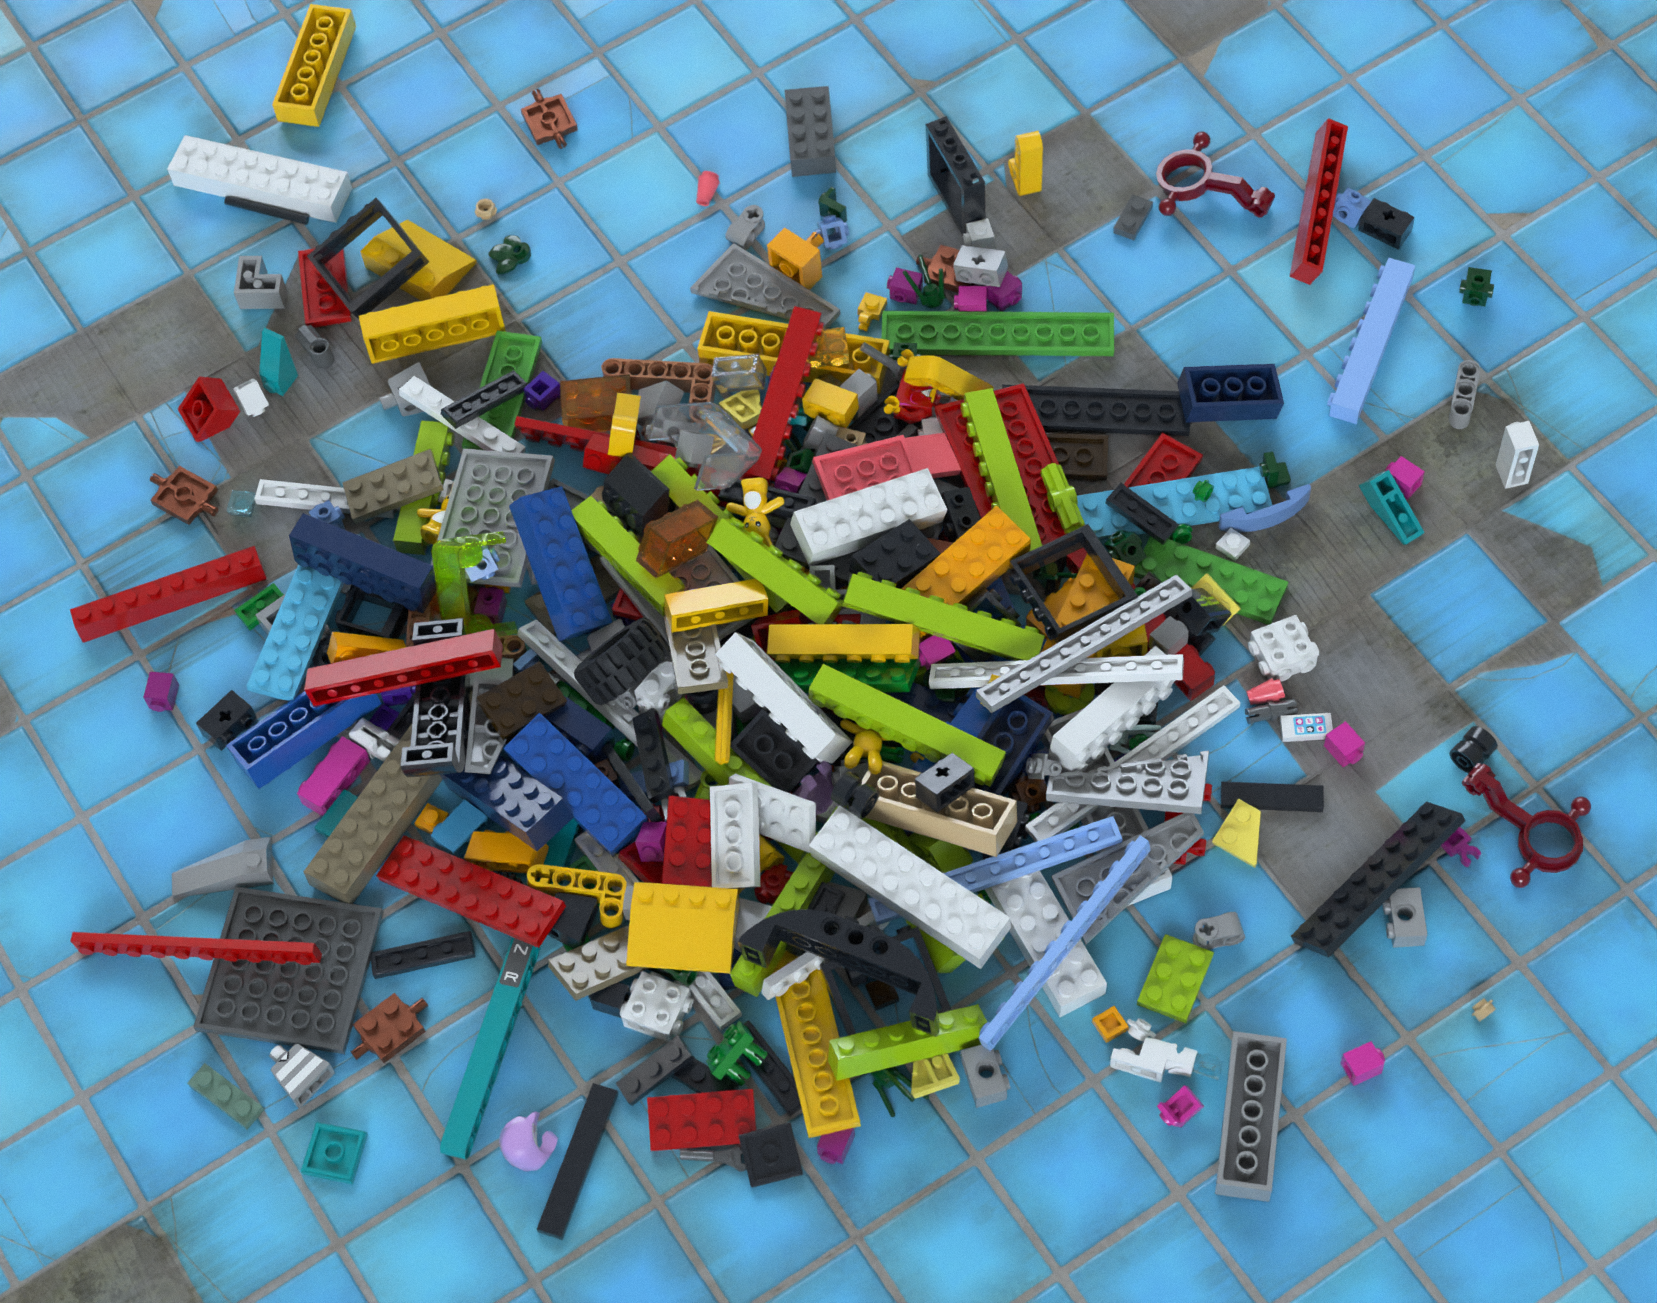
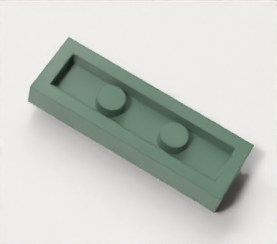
M206 1063L187 1082L193 1090L246 1130L264 1111L262 1105Z

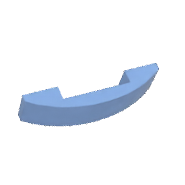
M1307 484L1289 490L1286 494V501L1249 514L1245 513L1243 507L1220 514L1219 529L1220 531L1227 532L1232 528L1240 533L1258 531L1275 526L1295 515L1306 505L1310 498L1311 486Z

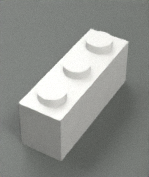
M1530 421L1514 422L1505 427L1496 461V468L1505 489L1528 484L1539 447Z

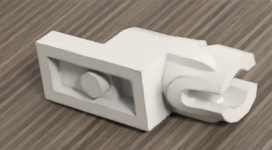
M364 718L356 721L352 726L336 735L339 738L343 736L365 749L371 759L376 757L383 762L391 753L390 750H393L400 741Z
M1145 1038L1140 1056L1135 1055L1132 1050L1121 1048L1120 1050L1114 1048L1110 1067L1161 1083L1165 1069L1168 1070L1169 1074L1191 1077L1198 1051L1184 1047V1050L1178 1054L1177 1044L1175 1043L1171 1044L1154 1038Z

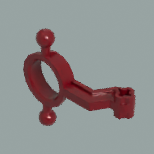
M1204 131L1194 135L1192 150L1184 149L1173 152L1158 165L1156 171L1158 184L1168 196L1159 203V211L1164 216L1174 214L1176 211L1175 201L1197 199L1207 190L1231 194L1244 209L1249 210V212L1259 218L1267 215L1275 199V194L1266 187H1260L1259 190L1254 191L1243 177L1213 172L1210 159L1201 152L1202 149L1209 146L1211 140L1208 133ZM1184 166H1197L1204 170L1202 178L1191 186L1175 187L1166 181L1171 172Z
M1477 763L1463 779L1462 785L1473 796L1483 794L1492 811L1520 829L1518 849L1526 864L1522 868H1516L1511 872V883L1517 888H1524L1530 883V874L1534 869L1542 872L1558 873L1568 870L1575 865L1583 852V837L1576 820L1579 816L1589 814L1591 810L1590 801L1583 796L1576 797L1571 802V811L1568 814L1557 810H1545L1532 816L1508 800L1500 782L1494 778L1496 775L1489 766ZM1543 823L1559 824L1571 833L1574 846L1565 856L1558 858L1545 857L1538 854L1532 848L1529 842L1530 831Z

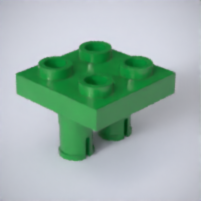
M738 1021L736 1025L731 1024L727 1028L722 1042L719 1045H714L709 1050L706 1056L708 1058L706 1063L711 1073L719 1080L727 1074L738 1085L742 1086L745 1084L744 1078L748 1080L751 1072L743 1068L736 1060L743 1053L758 1066L762 1063L760 1057L765 1059L768 1052L753 1042L754 1038L747 1026Z

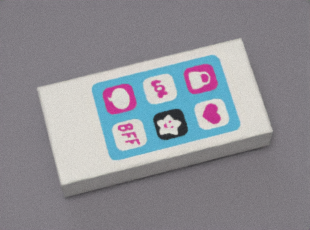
M1331 713L1280 716L1283 742L1324 740L1326 734L1333 730Z

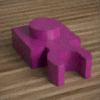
M1461 827L1441 845L1451 857L1458 854L1461 863L1465 867H1469L1471 864V860L1467 858V855H1473L1477 860L1481 856V852L1477 847L1468 845L1471 843L1472 838Z

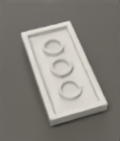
M738 774L729 777V785L758 783L759 834L810 853L809 844L816 837L815 802Z
M758 783L710 787L712 887L728 889L760 887Z

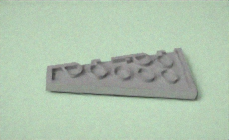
M735 243L690 287L693 294L788 320L791 318L794 306L821 312L822 322L825 323V330L840 316L839 308Z
M1209 750L1201 751L1198 756L1187 757V754L1177 755V759L1163 761L1161 758L1120 764V768L1107 769V766L1098 767L1097 771L1088 773L1078 770L1060 773L1057 776L1049 775L1046 801L1202 814Z
M1183 813L1052 875V880L1072 919H1074L1080 904L1090 899L1096 884L1101 880L1104 881L1109 875V869L1112 864L1117 860L1120 861L1125 855L1124 852L1131 841H1136L1140 835L1149 841L1151 851L1082 936L1085 944L1090 942L1204 835L1203 829L1194 814Z

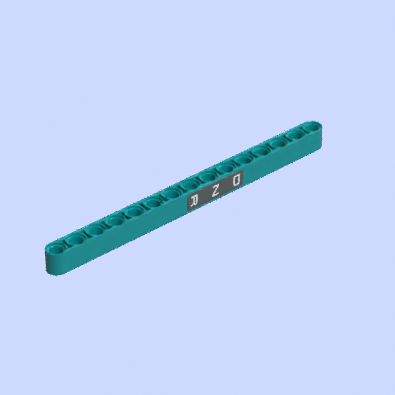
M573 819L546 843L549 849L543 865L568 867L577 846L574 839L580 836L582 827ZM564 880L560 881L558 884L563 886ZM514 937L511 939L441 1140V1154L465 1160L470 1156L542 944L537 948Z

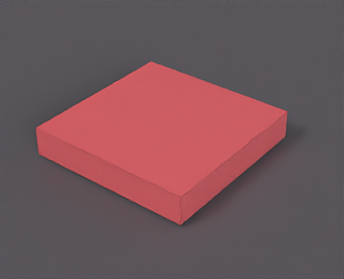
M945 433L905 438L918 471L928 468L932 478L960 474L961 468Z

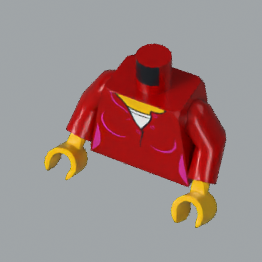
M909 349L902 351V356L897 359V363L901 367L907 366L909 357L914 356L913 352ZM904 369L896 397L889 396L885 400L887 405L884 407V412L886 414L894 412V418L901 419L908 424L921 422L922 419L933 417L935 406L950 403L951 397L940 395V391L931 386H915L904 381L906 369Z

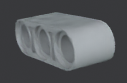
M1464 360L1458 368L1448 417L1449 424L1456 429L1466 428L1470 423L1480 374V366L1474 360Z

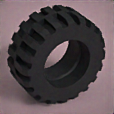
M639 618L614 634L587 656L574 670V678L595 704L605 705L636 685L663 662L665 657L669 655L670 646L650 619Z

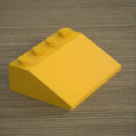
M408 219L399 223L430 261L400 287V289L420 301L433 299L437 296H446L477 263L476 259ZM393 227L374 236L360 251L365 268L380 277L412 252Z
M634 882L626 965L731 973L740 906L738 889Z

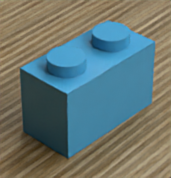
M464 799L459 805L452 808L449 816L443 823L435 826L431 838L439 850L462 858L467 851L473 831L484 832V830H488L491 826L487 816Z

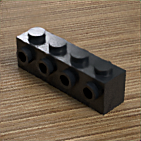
M970 487L945 491L941 494L947 508L943 519V532L949 539V542L954 543L980 520Z

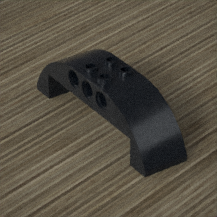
M463 618L414 623L413 645L416 646L466 635ZM470 674L416 685L410 747H402L401 770L406 777L452 774L463 771L466 762L469 733Z
M811 909L791 910L763 919L749 928L738 941L743 959L768 969L781 941L914 994L916 997L909 1010L912 1028L935 1037L939 1033V1016L935 992L928 972L909 948L896 939L883 934L884 932L878 927L872 925L865 927L860 925L859 921L853 917L845 916L843 918L825 911Z

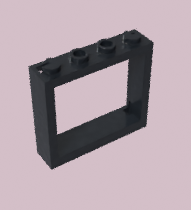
M947 116L926 124L927 173L963 236L966 233V223L986 219L985 181ZM978 178L979 181L973 183L972 179Z
M377 197L369 204H366L356 215L350 217L341 228L332 232L328 239L316 246V249L307 255L350 312L358 319L360 315L367 314L375 309L430 262ZM381 216H384L412 252L353 301L325 264Z
M1088 524L1010 561L1011 573L1008 575L1014 586L1018 585L1022 599L1026 604L1030 603L1033 608L1034 617L1038 622L1042 621L1045 626L1046 635L1050 640L1054 639L1056 644L1138 597ZM1084 547L1119 600L1060 628L1025 575Z
M910 925L897 929V935L892 938L900 943L913 938L941 1007L938 1010V1014L951 1011L952 1009L919 928L912 929ZM823 959L824 965H821L819 968L847 1036L856 1034L831 970L839 968L841 965Z

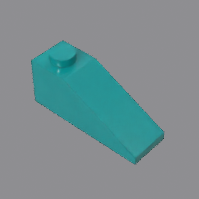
M264 328L261 339L259 375L265 390L284 396L298 377V373L284 336Z
M1389 470L1378 473L1358 485L1370 507L1403 545L1408 544L1425 533Z

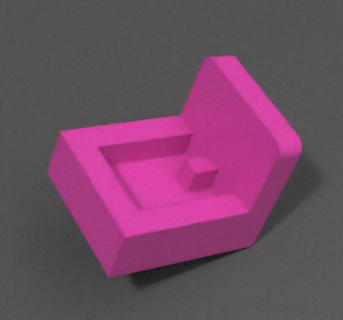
M1184 1085L1167 1102H1160L1157 1107L1161 1111L1159 1116L1168 1126L1182 1127L1204 1105L1191 1089Z

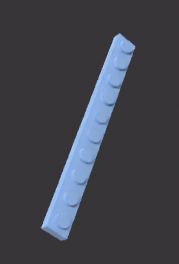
M1111 816L999 854L997 857L993 856L943 874L972 893L1122 843V836L1114 817ZM875 898L868 899L876 925L902 917Z
M1140 835L1136 841H1131L1128 844L1122 859L1112 864L1106 879L1096 884L1090 899L1080 904L1074 919L1067 921L1062 927L1061 935L1058 939L1048 944L1043 958L1032 964L1027 978L1023 982L1020 981L1016 984L1011 998L1007 1002L1001 1003L996 1011L995 1018L991 1023L987 1022L982 1027L979 1033V1040L984 1048L991 1052L1151 851L1147 839Z

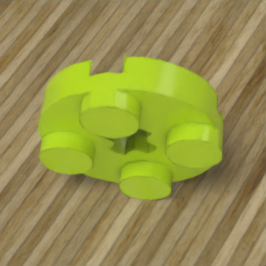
M1087 683L1078 699L1075 697L1070 698L1069 695L1064 696V693L1059 692L1058 688L1046 685L1044 699L1048 703L1047 707L1053 713L1066 716L1088 706L1094 700L1095 689L1093 683Z

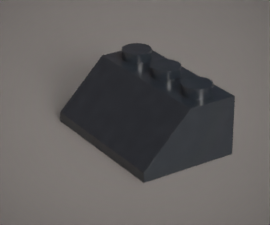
M631 453L626 454L604 479L602 500L641 537L666 530L670 489Z

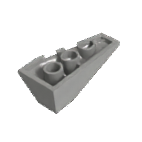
M474 678L465 772L491 774L507 740H502L476 702V697L501 684L504 680Z
M271 837L245 840L172 873V897L179 898L235 890V887L249 888L274 884Z

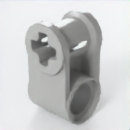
M757 205L746 207L736 221L729 226L726 232V239L744 250L749 249L765 228V222L762 219V208Z
M816 416L803 440L801 450L809 448L816 455L826 432L835 436L839 426L820 416Z
M1227 912L1219 916L1199 920L1195 926L1193 944L1210 950L1241 943L1245 939V934L1238 914L1236 912Z

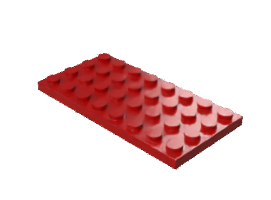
M1024 383L995 390L994 394L1043 546L1068 534L1064 533L1057 513L1052 512L1049 506L1048 491L1040 474L1041 469L1052 463L1059 465L1027 389ZM964 399L935 406L934 412L943 433H945L961 468L960 475L965 487H970L980 519H982L992 510L991 503L993 501L991 496L988 497L986 494L985 476L982 477L979 471V456L975 457L974 440L973 436L969 437L967 432V417H963L961 413V403H964Z

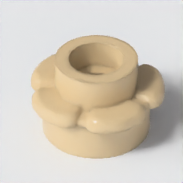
M481 199L476 204L475 215L483 220H488L497 213V208L490 199Z
M1483 998L1472 1007L1475 1011L1472 1013V1016H1475L1480 1022L1495 1011L1496 1008L1492 1004L1493 1000L1487 1002Z

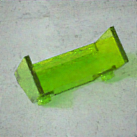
M503 531L441 539L432 546L431 552L441 620L463 618L466 635L495 629L498 636L518 634L515 621L492 624L486 615H471L464 568L474 567L481 562L483 556L482 546L506 543Z

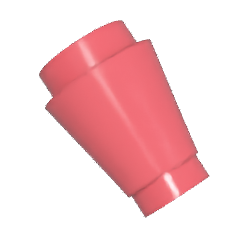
M703 171L698 177L696 202L701 206H709L720 184L719 176L716 173Z
M1271 678L1246 691L1250 705L1263 704L1269 701L1280 702V699L1285 698L1280 679L1273 680Z

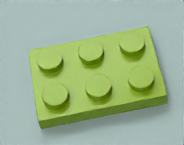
M1165 934L1137 1000V1005L1186 1024L1213 959L1214 952Z

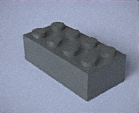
M829 86L785 90L792 177L836 173Z

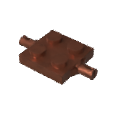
M536 89V92L533 90L532 96L535 102L521 108V113L537 146L555 140L559 149H562V146L565 148L567 143L563 136L578 131V127L562 94L543 98L539 89Z
M940 245L934 257L931 259L923 257L932 284H936L939 287V269L942 268L944 289L959 293V286L974 285V283L956 281L953 264L960 250ZM918 257L916 260V265H920Z
M179 466L173 474L165 479L156 473H153V476L150 477V482L159 486L157 493L151 499L152 505L190 525L202 511L207 512L211 516H216L218 513V507L209 503L218 491L216 485Z
M393 993L353 1023L354 1028L361 1035L363 1043L350 1052L358 1060L362 1055L370 1051L376 1054L383 1063L387 1062L426 1032L418 1021L416 1014L428 1007V1004L421 997V999L409 1007Z

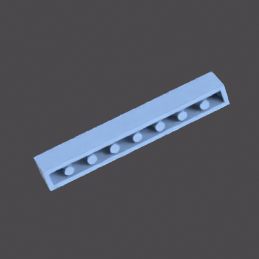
M1388 258L1385 266L1381 265L1377 279H1380L1378 284L1374 283L1370 297H1373L1372 301H1367L1363 314L1366 315L1365 319L1359 320L1356 333H1359L1358 337L1352 338L1349 351L1352 352L1350 356L1346 355L1342 364V369H1344L1343 375L1338 374L1334 386L1337 388L1336 393L1331 392L1327 403V406L1331 407L1329 416L1357 424L1413 280L1415 265Z

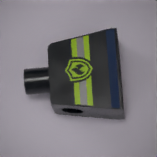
M1203 588L1192 589V596L1173 608L1196 636L1218 632L1232 615L1228 609Z

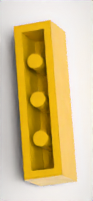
M750 579L665 594L664 612L673 633L698 627H707L712 624L718 625L768 616V596L761 582L757 579Z

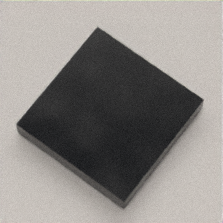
M791 1122L738 1135L751 1188L803 1175Z

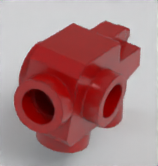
M783 864L774 865L770 870H766L760 877V887H755L754 889L755 897L759 902L763 904L767 902L770 904L775 903L794 873L787 870L788 866Z

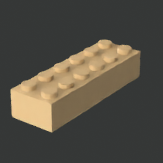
M882 761L883 765L879 774H872L868 770L863 777L862 785L868 783L880 792L877 803L865 818L997 857L1017 823V800L972 788L937 813L916 798L915 778L921 772Z

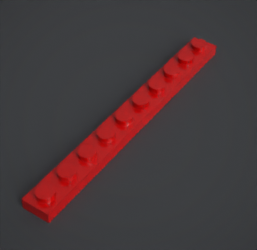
M72 932L70 940L78 951L85 955H92L95 952L109 956H116L117 954H127L132 957L151 955L155 958L175 956L179 959L199 957L208 961L213 960V958H223L230 962L244 959L254 963H260L262 960L277 964H285L287 961L296 962L301 965L320 963L322 953L315 943L86 932Z

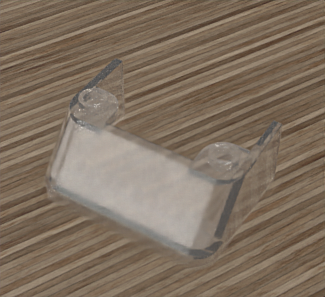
M711 402L657 405L647 436L649 441L669 439L676 448L681 429L697 431L714 437L711 454L704 456L694 487L696 491L723 490L731 487L759 460L762 452L761 447L722 407Z

